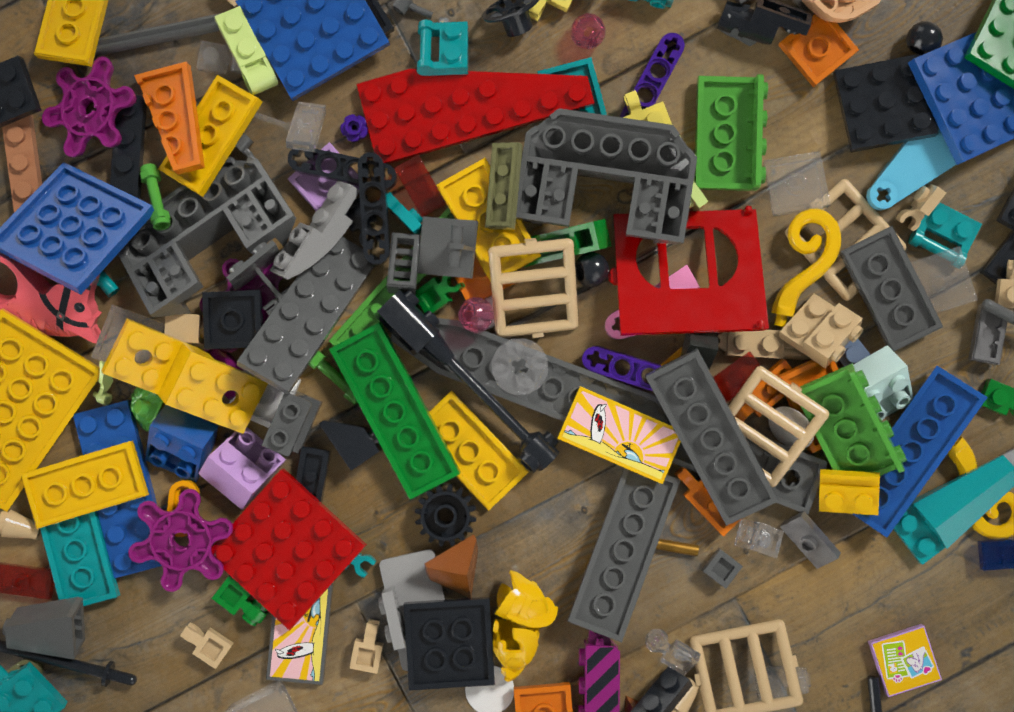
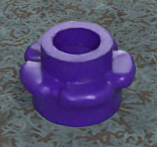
M354 114L346 116L344 123L340 127L342 135L346 136V139L351 142H357L365 138L368 133L366 119ZM352 126H357V129L352 130Z

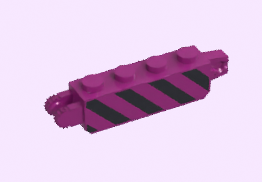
M589 630L588 638L584 640V648H579L578 654L579 666H584V677H578V693L583 694V705H578V712H620V651L618 646L609 637Z

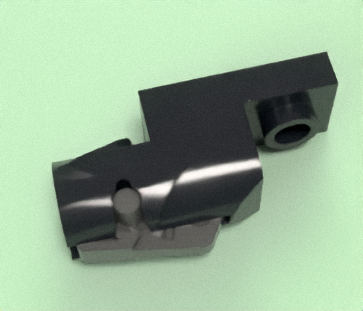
M727 0L717 29L748 46H752L756 42L771 45L779 26L783 27L788 33L795 35L800 33L806 36L811 27L813 13L776 0H757L754 9H751L750 5Z

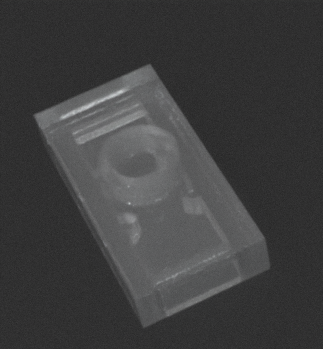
M298 101L287 135L286 148L315 152L326 114V105Z

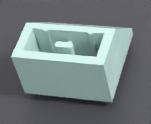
M888 345L854 364L856 371L863 370L870 386L865 387L870 397L875 395L881 406L882 411L878 412L881 420L895 411L907 407L913 400L908 366Z

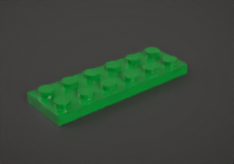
M381 322L329 349L410 500L461 473Z

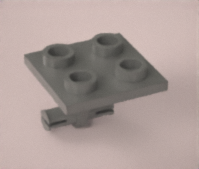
M423 217L417 273L473 279L478 221Z
M273 240L268 244L266 242L259 244L252 251L253 256L245 262L241 260L229 269L230 274L226 277L234 289L239 291L258 275L275 296L273 300L262 307L269 316L289 289L287 287L280 293L262 273L264 269L274 262L276 255L279 253L278 247Z

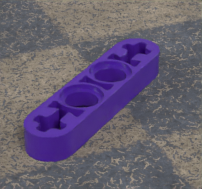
M668 33L661 38L633 90L638 92L646 88L653 95L652 100L648 103L640 101L642 110L655 104L684 50V40L677 33ZM671 41H674L677 50L671 52L668 60L662 58L667 50V45L664 43L670 44ZM655 64L662 65L666 70L665 76L662 78L653 77L650 72L651 67ZM626 105L620 114L622 118L630 115Z
M602 346L590 347L585 350L582 356V362L586 369L650 391L653 390L650 384L643 381L642 372L645 368L655 370L661 367V365ZM598 351L599 357L605 360H609V355H612L613 358L609 363V371L605 370L608 364L597 363L596 366L592 365L593 360L589 359V355H593ZM620 359L626 360L630 365V371L626 375H620L615 370V364Z

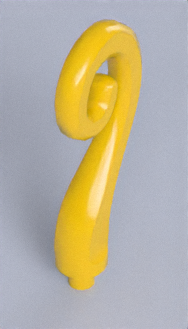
M822 209L802 211L793 218L789 225L788 240L795 251L806 255L812 254L820 248L822 243L820 235L812 236L808 242H804L800 238L799 234L802 227L810 223L818 224L825 230L826 244L822 255L816 262L794 276L780 289L771 313L776 314L774 325L782 327L786 325L788 316H794L801 293L830 269L839 254L841 247L839 225L831 214Z
M960 436L947 454L957 466L959 476L977 468L973 450L966 440ZM1006 493L985 513L989 518L996 519L999 516L998 504L1002 502L1008 503L1011 507V516L1008 521L1001 525H993L981 517L971 527L977 533L989 539L1000 540L1013 537L1014 493Z

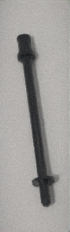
M0 640L1 653L101 678V686L107 687L111 681L130 686L137 682L136 675L115 670L114 661L108 662L106 667L76 659L9 649L6 647V641Z

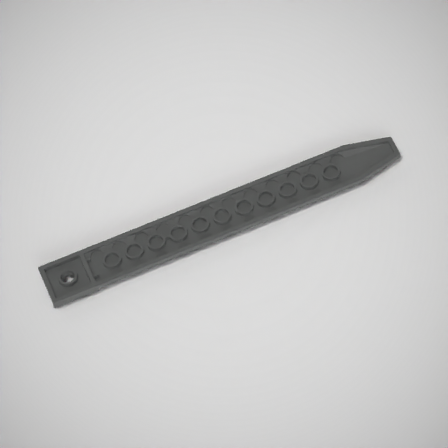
M438 318L440 323L436 327L440 330L439 333L455 355L454 357L493 395L565 421L579 386L671 425L657 397L461 321ZM393 334L391 335L390 340L436 373L462 382L447 365L441 364L425 350L421 349L416 355H413ZM747 439L761 467L771 474L780 460ZM773 441L787 452L791 448ZM680 442L672 463L697 472ZM802 452L787 471L789 473L790 470H794L793 475L797 477L796 483L791 482L787 486L785 484L786 480L782 478L777 486L772 487L779 500L776 503L799 512L805 511L808 515L820 485V469H826L828 462Z

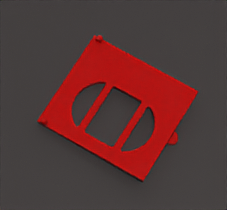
M746 206L741 210L689 211L686 229L704 230L708 288L671 289L669 286L666 244L658 243L660 288H656L647 282L641 275L636 262V252L643 238L626 236L629 214H613L616 267L610 270L608 280L613 285H617L620 336L743 332L769 329L756 209H752V206ZM714 229L724 234L732 242L738 259L737 269L733 277L722 286L718 285Z

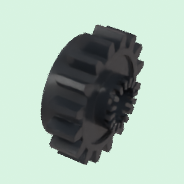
M449 483L447 490H443L440 484L436 488L437 492L434 493L431 489L426 491L428 499L420 497L418 500L423 507L415 509V513L421 515V518L417 519L415 523L416 525L422 524L421 535L426 533L430 535L428 542L431 543L434 539L439 540V546H443L445 541H449L451 546H454L456 538L462 541L466 539L465 531L472 533L473 528L469 525V522H476L477 517L470 515V512L476 510V505L468 504L472 496L467 495L463 497L461 495L463 492L462 487L455 492L451 483ZM442 508L451 509L454 518L449 522L442 521L438 515L439 510Z

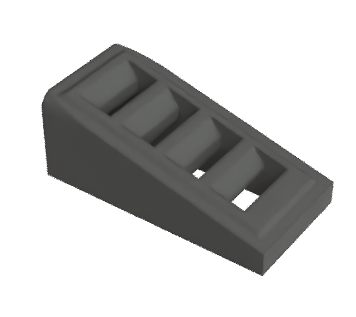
M392 233L387 277L388 293L395 294L398 290L405 293L407 290H410L416 295L421 235ZM397 244L414 245L413 249L397 248ZM397 256L412 257V260H401V259H396V257H397ZM396 267L410 268L411 272L395 271ZM395 279L410 280V282H409V281H396Z

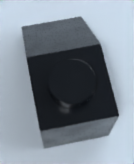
M323 420L319 423L351 471L382 450L373 430L369 431L365 426L333 420Z

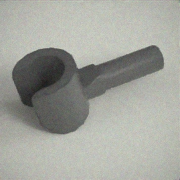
M395 0L393 3V9L403 16L408 9L430 19L433 15V12L417 6L412 0Z
M243 133L236 147L247 158L256 159L248 149L254 142Z

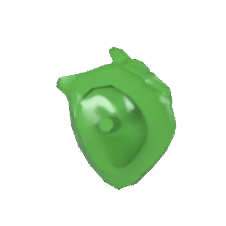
M136 387L131 395V411L141 428L149 432L150 424L161 411L164 402L157 394Z

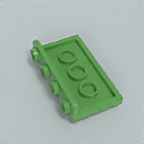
M757 74L756 77L698 76L695 133L697 163L694 182L700 190L756 191L761 187V184L765 183L766 167L762 166V156L766 154L767 140L762 137L763 128L767 125L768 116L767 110H763V100H766L768 96V83L764 82L763 74Z
M852 363L800 386L803 394L829 411L828 419L815 436L833 470L880 472V476L896 469L899 473L905 471L903 462L907 461V458L900 445L894 446L891 437L895 436L888 420L882 422L878 414L882 409L876 396L870 397L865 387L870 385L863 370L856 371ZM801 406L806 418L810 422L815 415Z

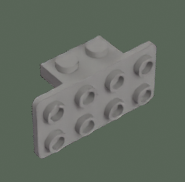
M432 549L386 558L379 564L384 590L381 593L382 597L378 598L381 614H386L388 625L384 627L385 636L388 643L392 642L393 649L398 650L401 667L405 671H408L404 602L445 600L442 585L431 581L426 573L424 563L436 557Z

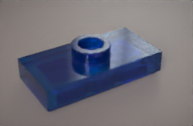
M1014 538L978 541L981 570L1014 568Z

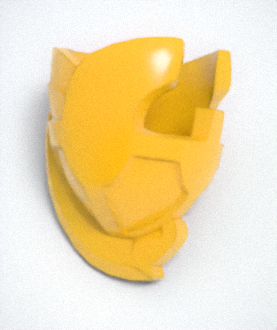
M510 570L509 574L513 590L506 584H500L496 600L498 609L494 614L502 619L511 620L513 623L528 628H543L552 624L557 616L558 607L554 605L549 597L544 596L536 582L530 581L520 573Z
M496 618L493 624V651L503 666L501 673L505 677L504 680L509 682L517 678L534 658L539 645V628H528L513 623L511 620L505 621Z

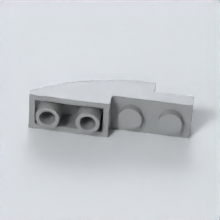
M337 180L336 184L329 189L327 198L321 208L314 213L311 224L308 226L299 222L298 226L291 231L288 242L283 250L276 255L270 271L288 280L302 273L324 257L353 222L345 214L357 197L359 190L351 184Z

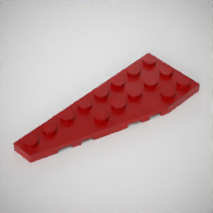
M406 69L356 84L374 153L379 155L386 164L546 120L550 117L549 115L559 108L578 111L595 106L588 76L468 71V74L422 76L417 73V69Z

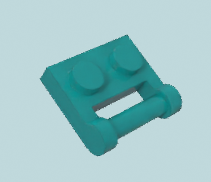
M426 19L419 21L420 60L417 62V73L422 76L468 74V21L434 23ZM432 37H440L438 62L431 60Z
M939 202L929 216H924L918 229L912 231L908 244L914 247L920 246L950 261L951 266L960 269L967 259V253L982 223ZM925 230L957 245L956 251L924 236Z

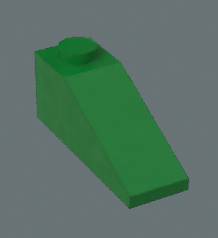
M606 219L531 237L536 238L537 242L570 238L574 242V255L612 246ZM563 250L540 253V258L524 267L562 259Z

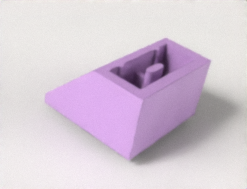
M247 427L244 434L235 431L207 457L199 475L243 510L263 489L286 459L278 452L261 446L263 440Z

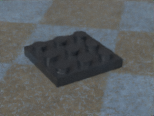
M920 54L834 71V81L851 153L937 136L936 121L908 65V62L919 57Z
M490 597L404 602L409 691L495 685Z

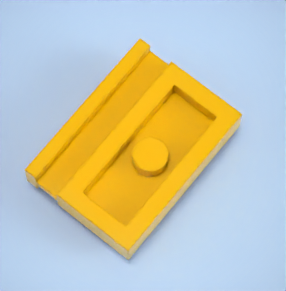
M820 469L819 512L878 515L880 472Z

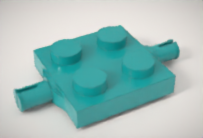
M30 661L20 669L7 672L0 665V712H60L66 707L68 701Z

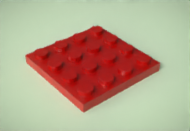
M283 468L232 524V534L226 539L218 540L212 546V554L221 561L224 570L290 631L367 544Z

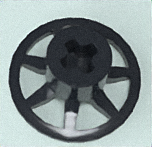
M498 0L483 12V21L488 23L502 21L508 37L522 35L533 27L528 10L535 6L539 0H516V3H512L511 0ZM505 3L506 7L502 8L499 5Z

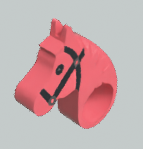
M0 253V262L7 265L13 271L18 283L15 295L0 294V310L4 308L46 335L60 337L81 336L92 343L99 342V339L103 337V333L98 327L97 321L102 312L98 310V305L95 301V290L100 274L80 295L59 283L55 286L49 284L40 273Z

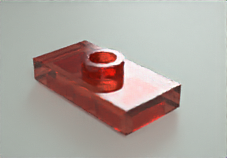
M419 155L394 168L422 218L446 205Z
M751 351L713 376L726 402L736 396L755 368L761 366Z
M0 562V593L48 600L52 598L54 580L51 569Z

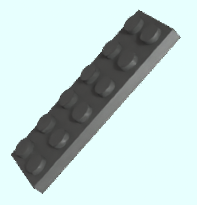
M341 237L324 257L297 276L237 360V366L288 395L377 264H372L366 260L363 248Z
M698 348L646 374L647 381L726 526L779 501Z
M623 468L567 619L568 622L622 643L678 489L679 479L666 475L663 484Z

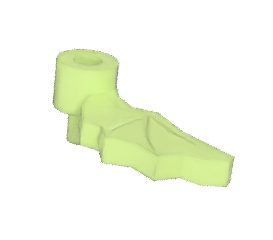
M100 361L98 381L100 389L99 392L95 391L93 393V397H96L98 403L107 406L112 401V395L107 393L113 383V377L102 373L101 370L105 362Z

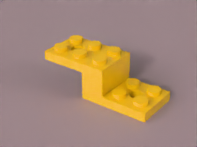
M128 318L101 370L105 375L157 394L165 405L244 434L268 383L254 375L215 360L203 349ZM140 350H148L150 352L148 361L141 364L136 363V353ZM233 390L236 392V398L233 402L228 404L222 402V397L227 391Z

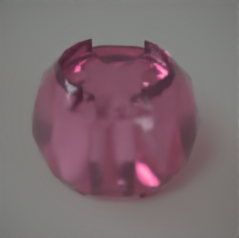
M586 13L574 20L570 33L572 40L577 46L582 49H593L599 46L605 39L606 28L601 18L595 14ZM588 26L592 27V33H590L589 37L584 35V30Z
M472 297L464 301L458 312V318L464 329L473 333H480L487 330L494 319V311L487 300L480 297Z

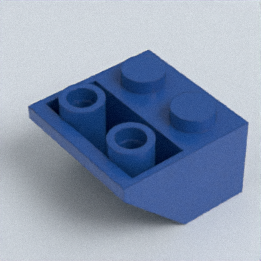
M165 405L150 424L145 460L156 467H161L175 473L182 479H188L196 483L200 477L199 472L214 447L218 425Z

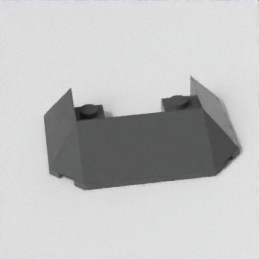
M559 108L549 115V118L526 132L521 160L516 219L539 226L545 223L569 227L577 176L634 184L626 236L654 240L653 243L658 244L684 243L697 156L680 137L674 125Z
M228 157L204 197L184 185L171 192L162 199L164 210L169 211L171 226L165 230H155L149 218L126 246L123 247L118 256L149 314L153 318L189 314L191 312L184 300L204 287L190 264V259L233 229H235L244 246L251 254L259 244L263 242L268 243L273 238H276L285 247L296 217L258 159L247 158V161H239L233 157Z

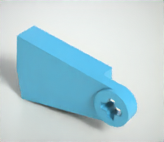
M938 129L936 137L908 141L900 146L867 191V202L872 208L885 210L892 207L900 200L957 165L941 131ZM877 189L888 192L886 195L887 202L885 200L880 202L877 200L879 195Z

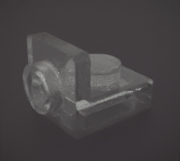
M741 519L734 545L768 557L777 558L784 531L761 522Z

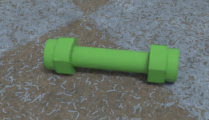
M145 164L140 168L141 182L147 185L150 202L154 209L150 222L155 230H165L171 226L169 211L164 210L158 182L161 181L160 171L155 164Z
M318 350L309 366L314 370L318 368L345 393L343 396L355 405L357 400L345 378L325 360L327 357Z

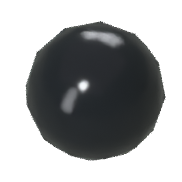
M921 21L913 25L906 37L907 48L916 54H920V56L940 48L943 41L942 30L937 24L929 21Z
M587 252L581 255L575 263L576 278L580 284L586 287L599 286L605 282L609 274L607 260L597 252Z

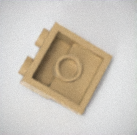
M814 293L779 332V338L826 369L832 361L838 362L846 351L845 346L849 341L854 343L863 331L861 327L863 318L840 303L833 306Z

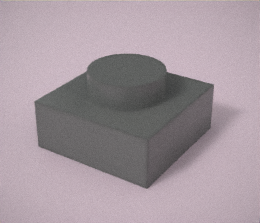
M718 547L702 568V571L726 589L743 566Z

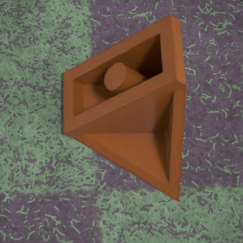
M475 536L468 537L424 563L428 578L433 582L471 598L478 556Z

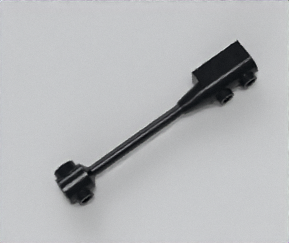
M398 290L374 316L413 355H416L423 349L454 372L521 440L519 451L522 454L518 457V460L526 469L532 473L545 469L559 454V451L556 449L559 441L548 431L544 435L540 431L529 433L454 357L455 355L439 333L440 330L436 327L440 323L439 319L429 310L423 314L416 307L420 302L419 299L410 290H407L405 293Z

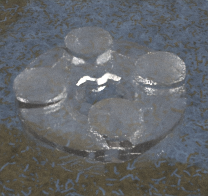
M524 338L511 339L502 344L495 352L492 359V374L499 387L513 395L529 394L540 388L548 374V358L537 343ZM524 359L528 371L526 373L520 372L519 375H516L514 373L515 367L512 366V363Z

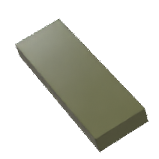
M519 142L492 143L485 228L515 230L523 147Z

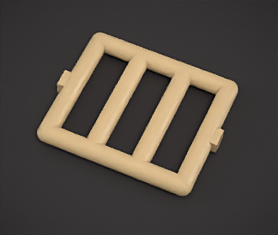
M842 179L821 199L816 198L807 206L809 209L825 210L845 193L855 206L837 221L840 232L844 231L861 214H864L874 225L854 244L890 227L847 179ZM788 228L785 230V235H786L787 238H788ZM825 232L821 235L822 243L820 248L812 254H803L811 264L818 260L820 257L818 253L825 247ZM800 235L801 240L806 242L805 239ZM898 236L904 250H906L905 242ZM840 256L822 277L843 300L848 301L859 291L854 282L847 287L836 275L845 267Z
M536 238L524 239L525 243L493 246L488 250L495 334L497 336L505 338L532 335V338L544 337L543 333L574 330L578 327L575 255L572 239L565 238L537 242ZM563 250L564 266L501 273L500 257ZM556 278L565 279V293L504 300L502 284ZM566 304L567 319L506 326L505 311Z
M758 366L728 406L735 417L744 403H746L798 438L787 452L735 417L747 439L780 460L771 474L763 469L771 486L775 487L828 419L829 411L801 392L802 388L793 382L788 384L766 368ZM761 380L815 415L805 429L752 394Z
M777 619L695 635L690 638L697 673L694 674L696 686H700L705 712H771L803 704V697L795 668L799 666L796 655H792L783 620ZM772 632L776 634L790 696L775 699L772 696L758 635ZM746 637L762 700L748 704L744 703L730 642L731 640ZM715 643L720 645L733 702L732 707L717 710L702 647Z

